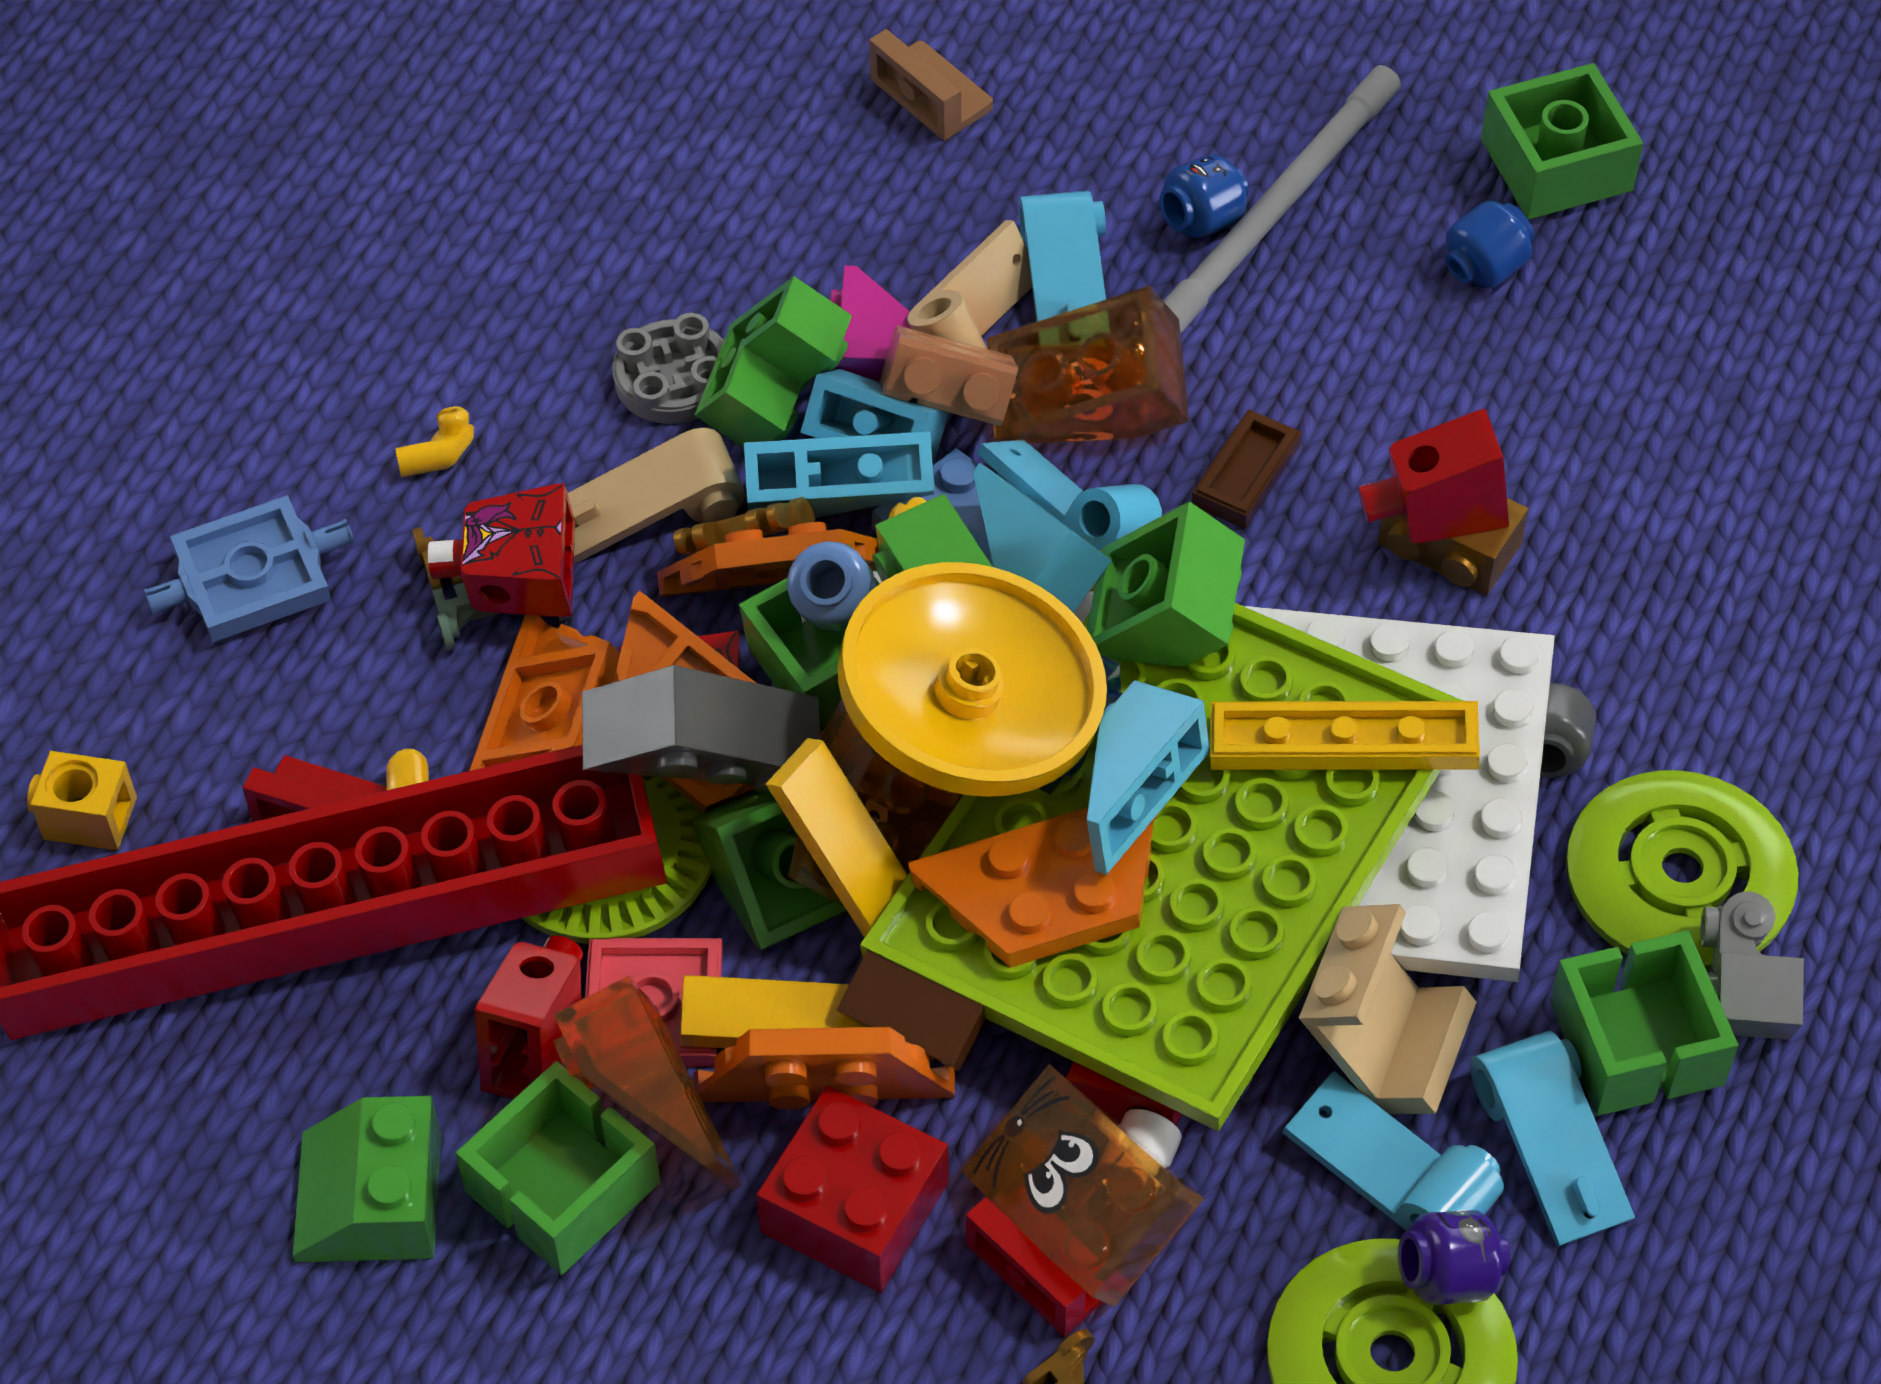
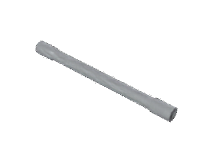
M1378 65L1372 69L1347 97L1345 105L1187 279L1182 280L1151 313L1150 323L1158 334L1170 340L1179 337L1205 308L1210 296L1359 130L1366 123L1372 121L1401 88V82L1398 75L1392 69L1383 65Z

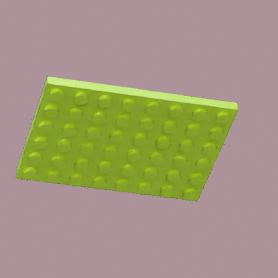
M1235 603L1233 631L1229 638V644L1217 652L1208 654L1184 667L1102 659L1107 683L1104 711L1111 703L1117 701L1134 680L1203 700L1209 748L1211 702L1463 701ZM1090 612L1082 622L1086 629L1088 626ZM1099 726L1092 743L1083 757L1074 767L1053 782L1035 790L1008 796L983 797L963 795L919 859L1088 807ZM1209 752L1161 809L1157 819L1154 821L1151 840V860L1148 877L1145 879L1144 905L1139 928L1010 968L987 948L984 938L978 934L968 932L950 917L949 907L928 889L921 892L916 888L909 873L860 944L862 958L866 951L869 950L983 1005L986 1019L1219 1132L1316 975L1342 907L1359 905L1441 770H1211Z

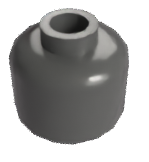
M1550 683L1540 777L1557 778L1571 775L1585 765L1592 751L1596 730V711L1588 697L1578 689L1565 684Z

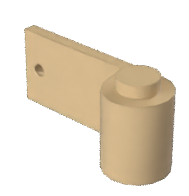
M1005 220L914 306L907 318L911 329L987 349L981 336L1032 288L1027 247L1013 220Z
M709 428L689 430L567 493L576 526L574 564L682 508L690 518L701 523L716 522L733 517L743 505L746 494L721 435L714 429Z

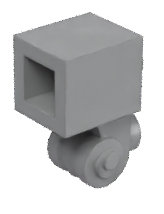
M1750 891L1735 894L1727 900L1724 906L1703 908L1700 923L1701 947L1713 948L1712 967L1710 972L1707 973L1734 1036L1791 1040L1803 1025L1804 958L1762 955L1756 947L1761 944L1772 929L1776 917L1774 908L1768 899Z

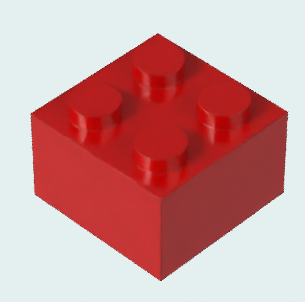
M826 1085L756 1194L760 1233L882 1293L949 1183L948 1144Z

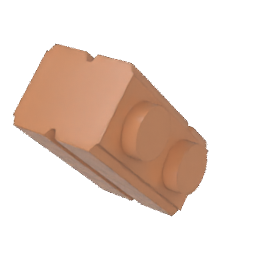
M896 325L879 383L885 396L908 402L915 398L919 405L1002 426L1016 380L1018 366L1011 355Z

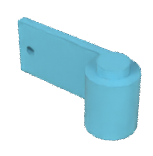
M1089 190L1020 196V234L1028 252L1041 355L1110 349L1112 347L1098 242L1099 236L1106 235L1103 202H1093ZM1069 331H1071V332H1073V333H1078V332H1079V335H1078V336H1072V335H1070Z
M1025 440L981 443L976 451V454L996 470L1003 479L1098 550H1102L1108 544L1162 516L1159 500L1151 489L1141 484H1127L1089 488L1083 491Z
M1545 1031L1472 1057L1470 1062L1471 1076L1477 1096L1490 1118L1494 1121L1505 1119L1556 1247L1635 1218L1578 1078L1581 1077L1582 1072L1580 1060L1574 1046L1568 1039L1560 1040L1552 1031ZM1587 1212L1592 1218L1585 1217L1584 1213Z
M1334 1071L1285 1126L1282 1132L1407 1232H1409L1410 1226L1419 1215L1424 1213L1478 1210L1485 1215L1504 1189L1502 1178L1499 1175L1500 1166L1487 1151L1474 1145L1467 1147L1452 1145L1442 1155ZM1319 1111H1325L1327 1113L1325 1116L1319 1114Z

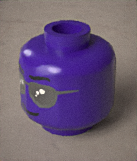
M1478 1210L1430 1212L1419 1215L1410 1226L1409 1232H1405L1401 1236L1398 1245V1266L1405 1285L1410 1289H1414L1416 1294L1427 1304L1443 1305L1483 1302L1493 1295L1498 1288L1501 1276L1508 1272L1510 1249L1503 1234L1497 1232L1491 1219Z

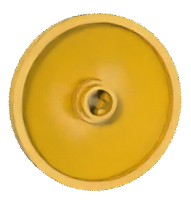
M964 562L926 564L910 568L884 580L872 589L854 610L839 651L837 671L840 694L849 717L862 737L879 755L902 772L923 783L953 793L983 797L1008 796L1035 790L1053 782L1068 772L1083 757L1092 743L1106 704L1107 683L1102 658L1088 630L1076 615L1054 595L1037 584L1011 572L986 565Z

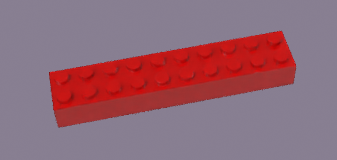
M581 744L1 881L0 1024L11 1041L666 884L667 878L643 775L583 770V748Z

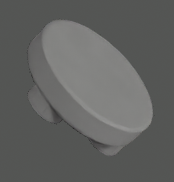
M685 313L677 319L661 320L640 328L624 330L617 338V351L614 355L612 366L614 387L618 398L633 414L651 422L680 424L699 419L694 415L724 340L709 328V323L705 317L696 313Z

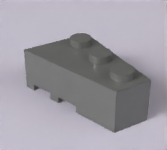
M668 666L582 692L583 770L705 780L716 784H752L757 792L771 793L766 783L807 738L820 740L819 697L681 666Z

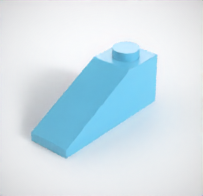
M930 431L744 443L748 511L757 508H767L775 503H789L791 499L804 497L810 503L814 517L818 518L909 500L913 497L934 495L935 492Z
M979 463L973 471L993 566L1037 584L1054 595L1074 613L1112 560L1020 490L982 463Z
M1134 680L1117 701L1111 703L1105 709L1099 723L1087 813V825L1096 872L1105 875L1109 873L1210 752L1203 700Z

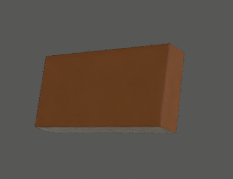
M1248 409L1193 490L1191 503L1207 513L1246 529L1301 446L1302 432Z
M869 950L866 951L837 1008V1011L843 1016L866 1027H891L903 1035L906 1042L920 1046L930 1058L957 1071L960 1070L986 1019L983 1005Z

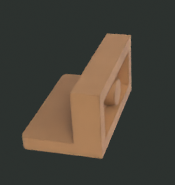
M887 29L869 39L870 79L943 141H946L992 111V97L924 41H917L908 47Z

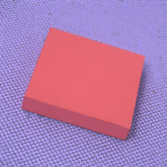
M722 938L589 939L581 1049L583 1066L714 1067L715 1056L719 1054V1048L680 1046L682 986L684 975L722 977Z

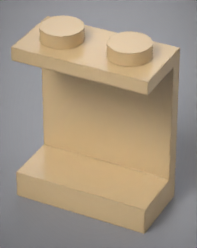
M1400 904L1342 907L1299 1019L1355 1087L1388 1114H1436L1477 1002L1464 986L1419 988L1392 956L1391 951L1406 911Z

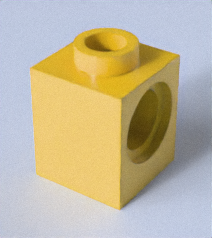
M50 751L42 774L34 775L30 782L27 794V807L29 812L35 816L43 840L118 851L137 795L126 762ZM83 798V799H81V800H79V801L72 802V801H74V800H76V799Z

